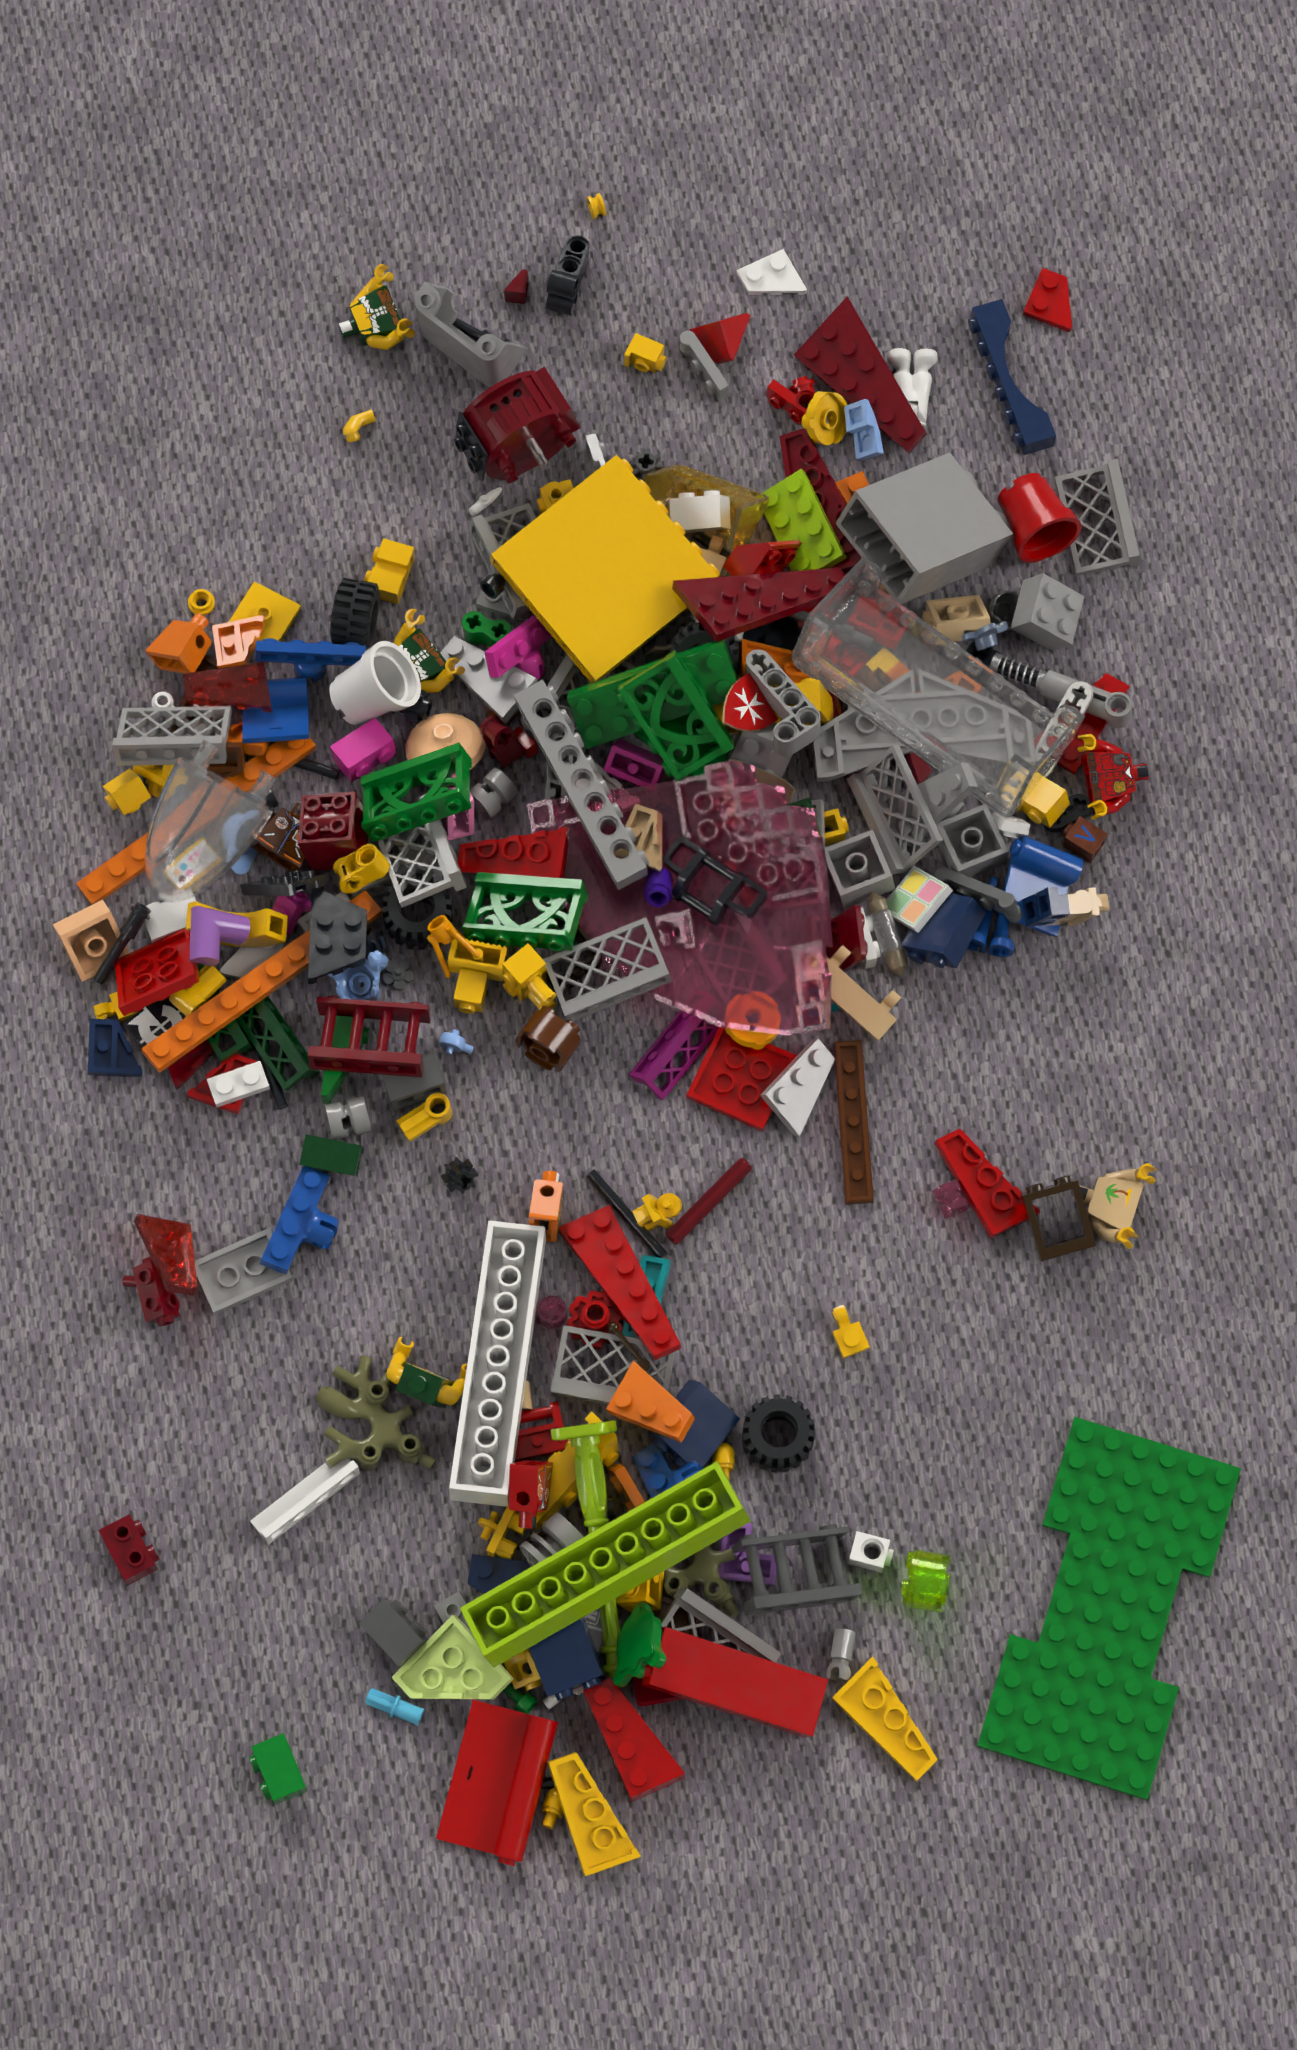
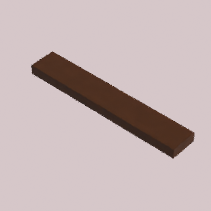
M862 1040L834 1042L845 1205L873 1203Z

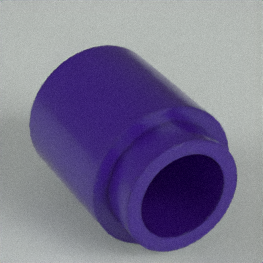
M662 868L660 872L650 869L647 872L648 875L645 876L644 897L649 905L657 908L663 907L672 897L673 876L665 868Z

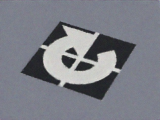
M170 996L162 1001H156L145 1006L124 1023L125 1027L143 1047L186 1017L169 1001Z

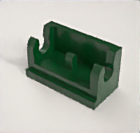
M306 1134L299 1165L355 1176L358 1174L364 1148L357 1144Z

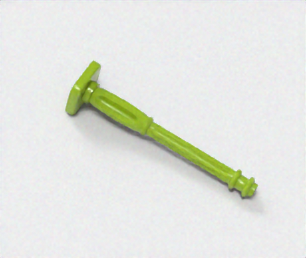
M616 1420L551 1429L553 1441L571 1439V1446L575 1447L576 1485L585 1519L584 1526L588 1527L589 1534L609 1523L607 1518L606 1480L597 1444L600 1443L599 1435L617 1431ZM616 1599L599 1608L604 1646L600 1648V1652L605 1654L606 1665L603 1668L605 1672H608V1678H614L618 1663L617 1641L620 1627Z

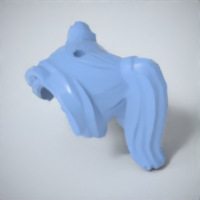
M376 950L369 953L365 964L355 968H348L343 973L335 976L331 973L328 974L337 983L335 988L339 998L377 1001L380 996V972L388 966V958Z

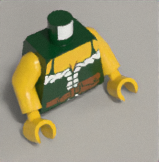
M379 264L374 270L375 277L365 285L349 305L352 319L338 323L343 338L358 334L363 346L369 345L372 348L389 350L403 341L405 337L413 338L415 336V331L408 328L413 325V322L405 318L400 319L387 285L383 286V281L391 282L394 278L391 272H387L384 275L388 266Z
M409 609L405 614L407 623L402 625L393 643L399 646L415 665L420 678L421 690L427 691L426 693H438L453 680V675L464 674L465 668L458 666L455 669V665L460 659L449 658L446 661L420 628L415 629V625L424 623L425 616L419 615L417 620L414 621L413 615L417 609Z
M399 1337L393 1349L394 1355L387 1369V1378L396 1384L395 1390L432 1406L446 1408V1405H454L463 1395L467 1364L461 1366L459 1379L456 1381L406 1361L413 1349L414 1342L411 1341L410 1345H405L401 1342L402 1337Z

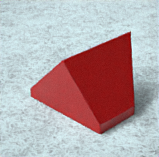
M743 313L689 330L696 335L712 361L722 364L734 360L751 315Z

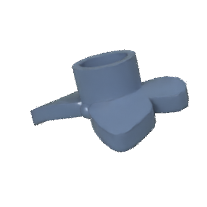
M1006 621L997 625L995 623L987 624L979 628L977 632L962 635L963 643L975 641L977 651L996 646L998 641L995 634L1007 630L1008 624Z

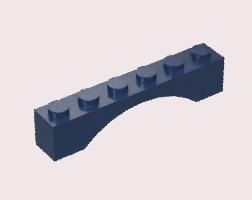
M1003 299L972 307L971 318L968 319L969 328L972 334L976 333L978 336L977 348L979 354L987 359V375L990 380L994 379L996 382V398L998 402H1003L1005 405V421L1007 425H1012L1014 428L1013 440L1016 448H1021L1023 454L1027 455L1054 447L1056 434L1048 413L1030 402L1017 388L1009 374L1005 360V342L1010 331L1011 319Z

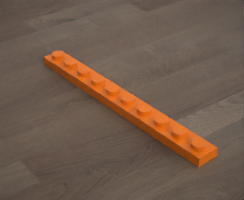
M310 737L309 739L274 742L267 747L263 755H256L246 762L244 772L233 777H227L223 782L212 786L78 881L76 885L91 905L105 899L249 797L248 791L257 786H260V788L264 787L317 749L316 744Z
M366 890L349 901L367 910V925L382 915V909ZM310 930L142 1048V1053L158 1073L309 967Z

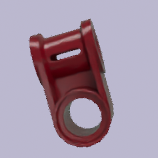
M490 716L482 722L480 734L488 748L490 757L498 761L501 765V770L525 754L514 731L510 727L504 726L498 717Z

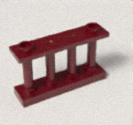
M337 996L317 997L316 1002L319 1015L325 1016L321 1044L319 1046H309L308 1059L310 1069L409 1077L423 1076L422 1054H416L415 1052L419 1024L430 1023L431 1021L429 1005L420 1002L398 1003L342 999ZM336 1016L353 1017L347 1048L332 1047ZM364 1019L380 1020L375 1050L359 1049ZM392 1021L408 1022L403 1052L387 1051Z

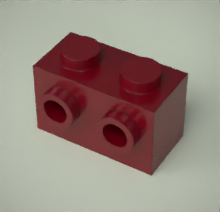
M128 1514L98 1530L126 1586L158 1570L155 1562L160 1559L152 1544L146 1547L142 1537L147 1534L139 1519L133 1521L131 1515Z

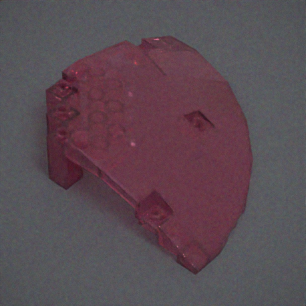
M735 761L704 766L705 774L683 778L678 782L674 780L628 789H609L610 794L607 797L611 804L615 802L618 804L623 814L620 820L624 827L635 804L656 810L662 814V868L669 870L673 876L672 890L679 876L665 866L663 856L678 837H683L700 848H705L710 852V856L737 873L741 871L750 880L766 890L768 899L753 918L748 919L727 909L721 923L718 926H714L708 922L707 917L682 901L676 902L671 898L663 907L657 908L649 905L644 897L645 876L618 890L567 797L527 803L531 834L537 831L558 830V828L569 827L571 829L564 878L579 879L584 882L589 896L586 905L583 906L579 924L591 939L647 917L672 979V982L648 991L654 995L655 999L722 1028L785 1036L830 1029L832 973H829L825 950L826 947L832 946L828 872L823 837L818 835L814 809L794 805L787 806L784 787L757 783L754 765ZM593 802L588 808L594 812L602 809V803ZM607 825L601 832L605 835H611L616 831V828L612 825ZM682 847L672 858L671 862L681 870H684L695 853ZM704 865L690 883L687 892L713 908L717 898L730 881ZM745 885L732 902L744 908H750L759 894ZM567 903L565 907L569 910L571 904ZM645 927L634 930L629 940L643 945L647 936ZM676 927L680 929V934L677 937L673 934V930ZM615 939L609 940L604 947V951L617 956L622 942ZM649 941L647 947L653 949L651 942ZM627 944L621 958L635 963L641 949ZM646 951L639 965L647 968L659 964L656 955ZM602 955L605 961L613 964V959ZM813 957H816L818 960V963L815 967L811 965V959ZM621 962L617 965V968L626 977L629 976L632 969L631 966Z

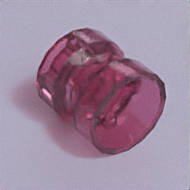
M958 1180L949 1181L933 1190L935 1199L942 1205L940 1210L944 1218L952 1217L951 1211L955 1209L962 1213L970 1207L967 1199L962 1197L960 1193L962 1188Z
M554 1295L544 1297L538 1305L540 1323L548 1329L560 1328L565 1323L567 1316L565 1302L560 1297Z

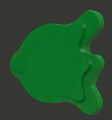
M640 1602L635 1606L618 1637V1663L613 1683L619 1687H625L633 1676L639 1679L643 1678L647 1663L654 1668L660 1669L666 1662V1655L661 1649V1620L654 1616L650 1605L644 1602Z

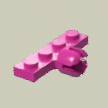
M535 615L531 616L484 652L490 677L499 678L513 666L536 677L537 681L544 676L545 666L543 656L540 653V647L552 636Z

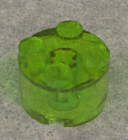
M917 1549L914 1552L908 1551L906 1568L908 1569L909 1579H903L901 1588L903 1604H906L907 1608L943 1612L942 1606H945L950 1574L946 1572L947 1565L951 1566V1555Z

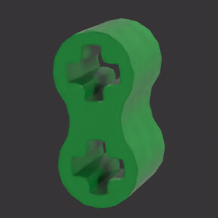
M478 611L468 612L462 619L464 638L472 645L484 644L492 647L512 631L511 626L505 620H489Z

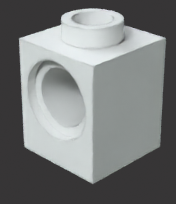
M856 1531L848 1564L882 1573L884 1565L890 1567L894 1551L888 1548L890 1540ZM868 1547H874L879 1551L880 1556L876 1559H869L865 1556L864 1550Z

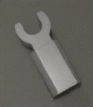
M835 1629L830 1656L832 1663L828 1666L826 1672L827 1678L832 1681H837L838 1673L839 1679L849 1681L851 1670L848 1665L852 1660L856 1634L854 1631L849 1629Z

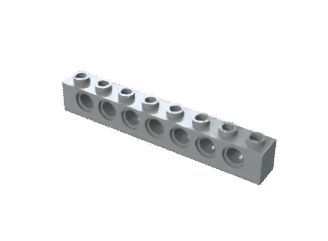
M541 680L514 694L515 703L617 889L619 890L648 875L646 866L649 865V861L642 849L637 851L633 844L636 841L630 826H623L620 820L623 814L616 802L611 804L607 797L610 794V790L604 779L598 780L594 771L597 770V767L590 755L585 757L581 749L585 746L578 732L573 734L568 725L572 722L566 710H559L556 704L559 698L552 685L547 687L545 682ZM541 709L552 711L546 718H541L537 715ZM555 732L564 734L563 739L560 741H553L550 739V736ZM568 755L577 757L576 762L570 765L565 764L563 759ZM585 778L590 781V784L585 788H579L575 785L579 779ZM593 802L603 804L602 809L596 812L589 810L588 807ZM607 825H612L616 828V831L611 835H605L601 832ZM619 849L629 851V855L624 859L614 856L615 852Z

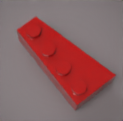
M611 1678L601 1681L600 1685L593 1688L583 1689L585 1700L630 1802H634L685 1779L684 1771L620 1689L613 1683Z

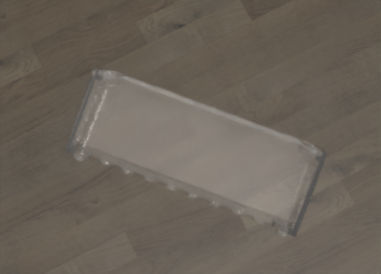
M863 556L808 614L792 653L793 663L809 677L820 680L828 691L938 771L943 772L959 763H969L978 786L971 795L982 803L987 804L989 808L999 815L1011 817L1073 741L1085 715L1070 705H1061L1053 714L1046 707L1030 698L1024 691L1016 688L1005 680L1003 676L994 672L978 658L973 657L957 643L940 633L935 627L930 626L919 618L913 611L908 610L892 596L879 589L883 579L881 570L878 565Z

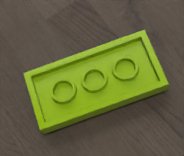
M798 470L756 496L777 541L799 540L802 543L796 551L797 556L789 563L791 571L831 568L847 558L804 470Z

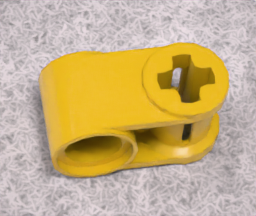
M372 844L362 846L351 854L339 858L333 864L334 872L340 878L339 887L342 892L348 894L357 892L362 887L384 877L390 868L387 858Z

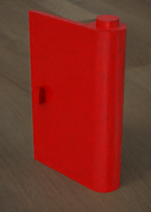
M473 1700L436 1839L499 1856L498 1862L515 1866L516 1861L522 1862L548 1765L547 1761H549L559 1722Z

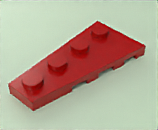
M1105 673L1093 685L1111 693L1122 692L1125 694L1130 687L1108 673ZM1066 710L1060 715V722L1063 725L1070 726L1074 722V714L1071 711ZM1085 712L1057 765L1075 775L1082 765L1081 756L1086 752H1090L1078 751V747L1084 746V741L1078 739V736L1092 734L1098 739L1107 725L1106 720ZM1045 730L1035 740H1033L1034 750L1038 745ZM1056 734L1049 735L1046 741L1047 746L1051 750H1057L1061 746L1060 737ZM1041 748L1040 753L1045 754V759L1048 757L1052 758V760L1054 759L1055 755L1048 754Z
M569 827L558 828V830H544L534 832L533 834L513 835L503 839H489L460 844L457 863L463 874L477 875V872L564 878L571 829Z
M957 1129L935 1141L934 1145L990 1239L1028 1221L1021 1197L1022 1192L1016 1186L1013 1187L1004 1178V1173L997 1166L994 1167L984 1157V1152L961 1129ZM1033 1205L1035 1214L1037 1216L1040 1214L1041 1211L1035 1205Z

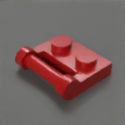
M558 1401L550 1402V1406L522 1411L520 1424L549 1417L553 1418L554 1423L519 1430L516 1462L553 1455L554 1452H563L565 1450L567 1439L553 1441L551 1437V1429L564 1427Z

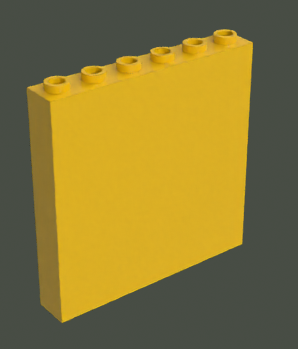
M615 455L495 550L489 559L590 683L602 680L689 610L672 589L673 581L720 576L718 569L712 563L708 564L703 559V553L699 546L694 542L690 543L684 536L686 533L683 527L677 521L673 522L668 517V510L659 500L655 501L649 494L651 490L642 479L638 481L633 475V468L630 463L624 458L621 460L618 455Z

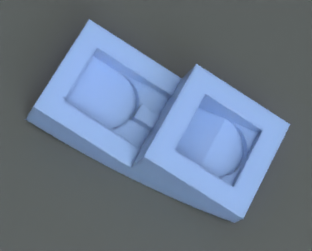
M863 399L844 406L846 430L854 436L856 459L860 461L868 460L884 454L879 427L869 401Z

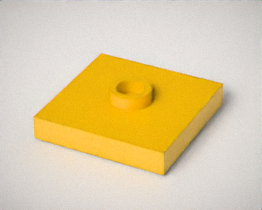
M254 581L229 622L263 615L266 626L259 641L271 638L281 642L300 612L301 605Z

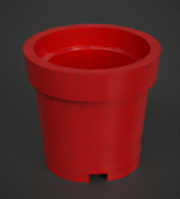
M1029 473L1018 477L1013 481V487L1009 490L1005 487L1000 492L997 502L1013 533V545L1022 561L1035 563L1059 554L1067 549L1079 536L1082 529L1081 522L1070 508L1065 507L1044 476L1041 477L1040 473Z

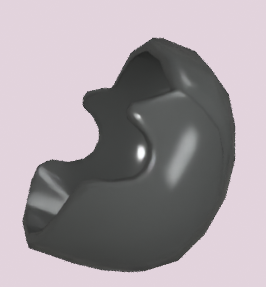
M1010 591L994 595L988 606L990 622L997 625L1006 621L1008 624L1014 617L1019 595ZM1008 624V629L1004 632H1013L1015 630L1011 629V625Z

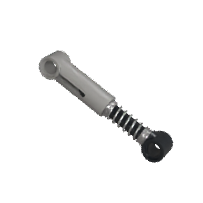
M975 641L971 642L966 650L968 668L975 675L982 676L992 673L997 676L1001 674L1003 678L1008 677L1010 681L1014 679L1016 683L1022 682L1023 686L1028 684L1030 689L1036 687V690L1040 691L1041 696L1061 703L1071 684L1081 682L1052 670L1042 672V670H1035V667L1031 669L1028 664L1023 666L1022 662L1016 663L1015 659L1010 661L1008 656L1005 658L1004 655L998 654L996 650H993V647L977 651ZM979 655H982V656H985V657H986V658L983 659V660H976V659H974L975 657H977V656H979ZM1090 685L1093 689V698L1086 713L1106 720L1108 725L1113 728H1124L1132 719V701L1130 697L1122 692L1111 693ZM1082 686L1081 689H1074L1073 693L1077 695L1073 703L1068 700L1066 705L1081 710V707L1076 705L1080 699L1087 698V695L1084 693L1085 688ZM1118 707L1124 709L1121 713H1116L1112 710Z

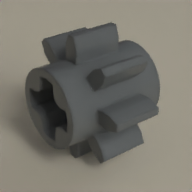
M650 449L641 454L636 451V461H630V465L635 469L632 472L636 478H642L645 483L650 479L657 481V472H663V465L657 464L661 460L660 454L654 456L650 453ZM645 464H650L648 465L647 469H643V467H645Z

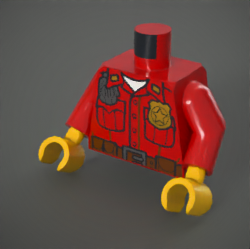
M1092 734L1080 735L1078 739L1084 741V746L1078 747V751H1090L1083 754L1081 759L1087 795L1091 804L1087 805V808L1092 807L1096 812L1094 816H1091V819L1095 820L1104 815L1117 813L1130 801V795L1136 791L1135 781L1149 779L1147 764L1132 765L1130 753H1123L1120 747L1107 741L1096 739Z

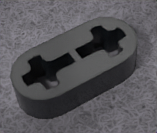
M1074 794L1068 797L1070 805L1063 812L1064 816L1060 818L1059 824L1056 825L1054 823L1050 828L1043 824L1044 828L1056 833L1064 830L1070 822L1075 824L1080 816L1085 819L1091 810V807L1087 808V805L1091 804L1090 799L1083 794ZM1077 801L1079 805L1084 804L1083 812L1077 809L1069 813V810L1074 807V802Z

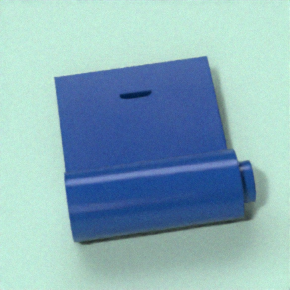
M307 677L241 681V687H236L237 703H242L243 743L309 739Z
M1024 835L1015 839L1010 846L1011 859L1003 891L1015 897L1017 905L1020 906L1023 912L1022 919L1017 923L1026 926L1022 899L1036 894L1047 887H1057L1058 895L1067 894L1069 885L1075 883L1081 874L1083 860ZM998 912L999 916L1007 918L1005 914ZM1060 925L1030 926V928L1057 937Z

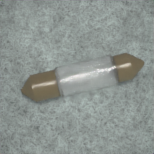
M871 892L867 907L881 953L885 957L889 971L902 976L907 967V962L891 910L888 908L885 898L876 892Z

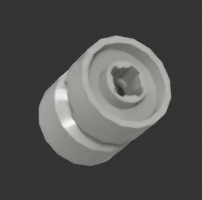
M493 768L483 778V784L477 783L470 789L474 799V808L482 812L481 815L488 820H491L501 810V804H508L518 795L517 788L513 782L497 768Z
M364 1096L348 1099L345 1105L341 1102L325 1105L333 1140L346 1138L350 1132H354L356 1135L372 1132ZM349 1116V1121L341 1120L342 1118Z

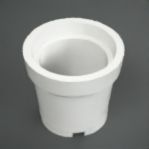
M380 641L365 651L358 662L336 676L335 680L330 684L329 691L335 709L337 711L341 709L346 715L343 719L352 725L358 726L390 711H401L414 705L420 697L421 684L416 667L409 656L394 643Z

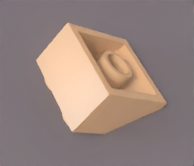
M103 900L53 924L82 982L95 976L121 934L111 911ZM127 946L123 950L120 957L130 953Z

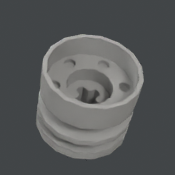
M555 1512L541 1525L547 1536L545 1540L536 1533L530 1535V1539L536 1548L527 1541H524L519 1547L526 1557L528 1564L532 1567L583 1538V1535L566 1518Z

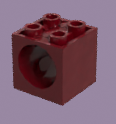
M355 791L301 796L298 845L309 866L314 871L334 870L333 864L335 861L368 844V835L361 827L363 806Z

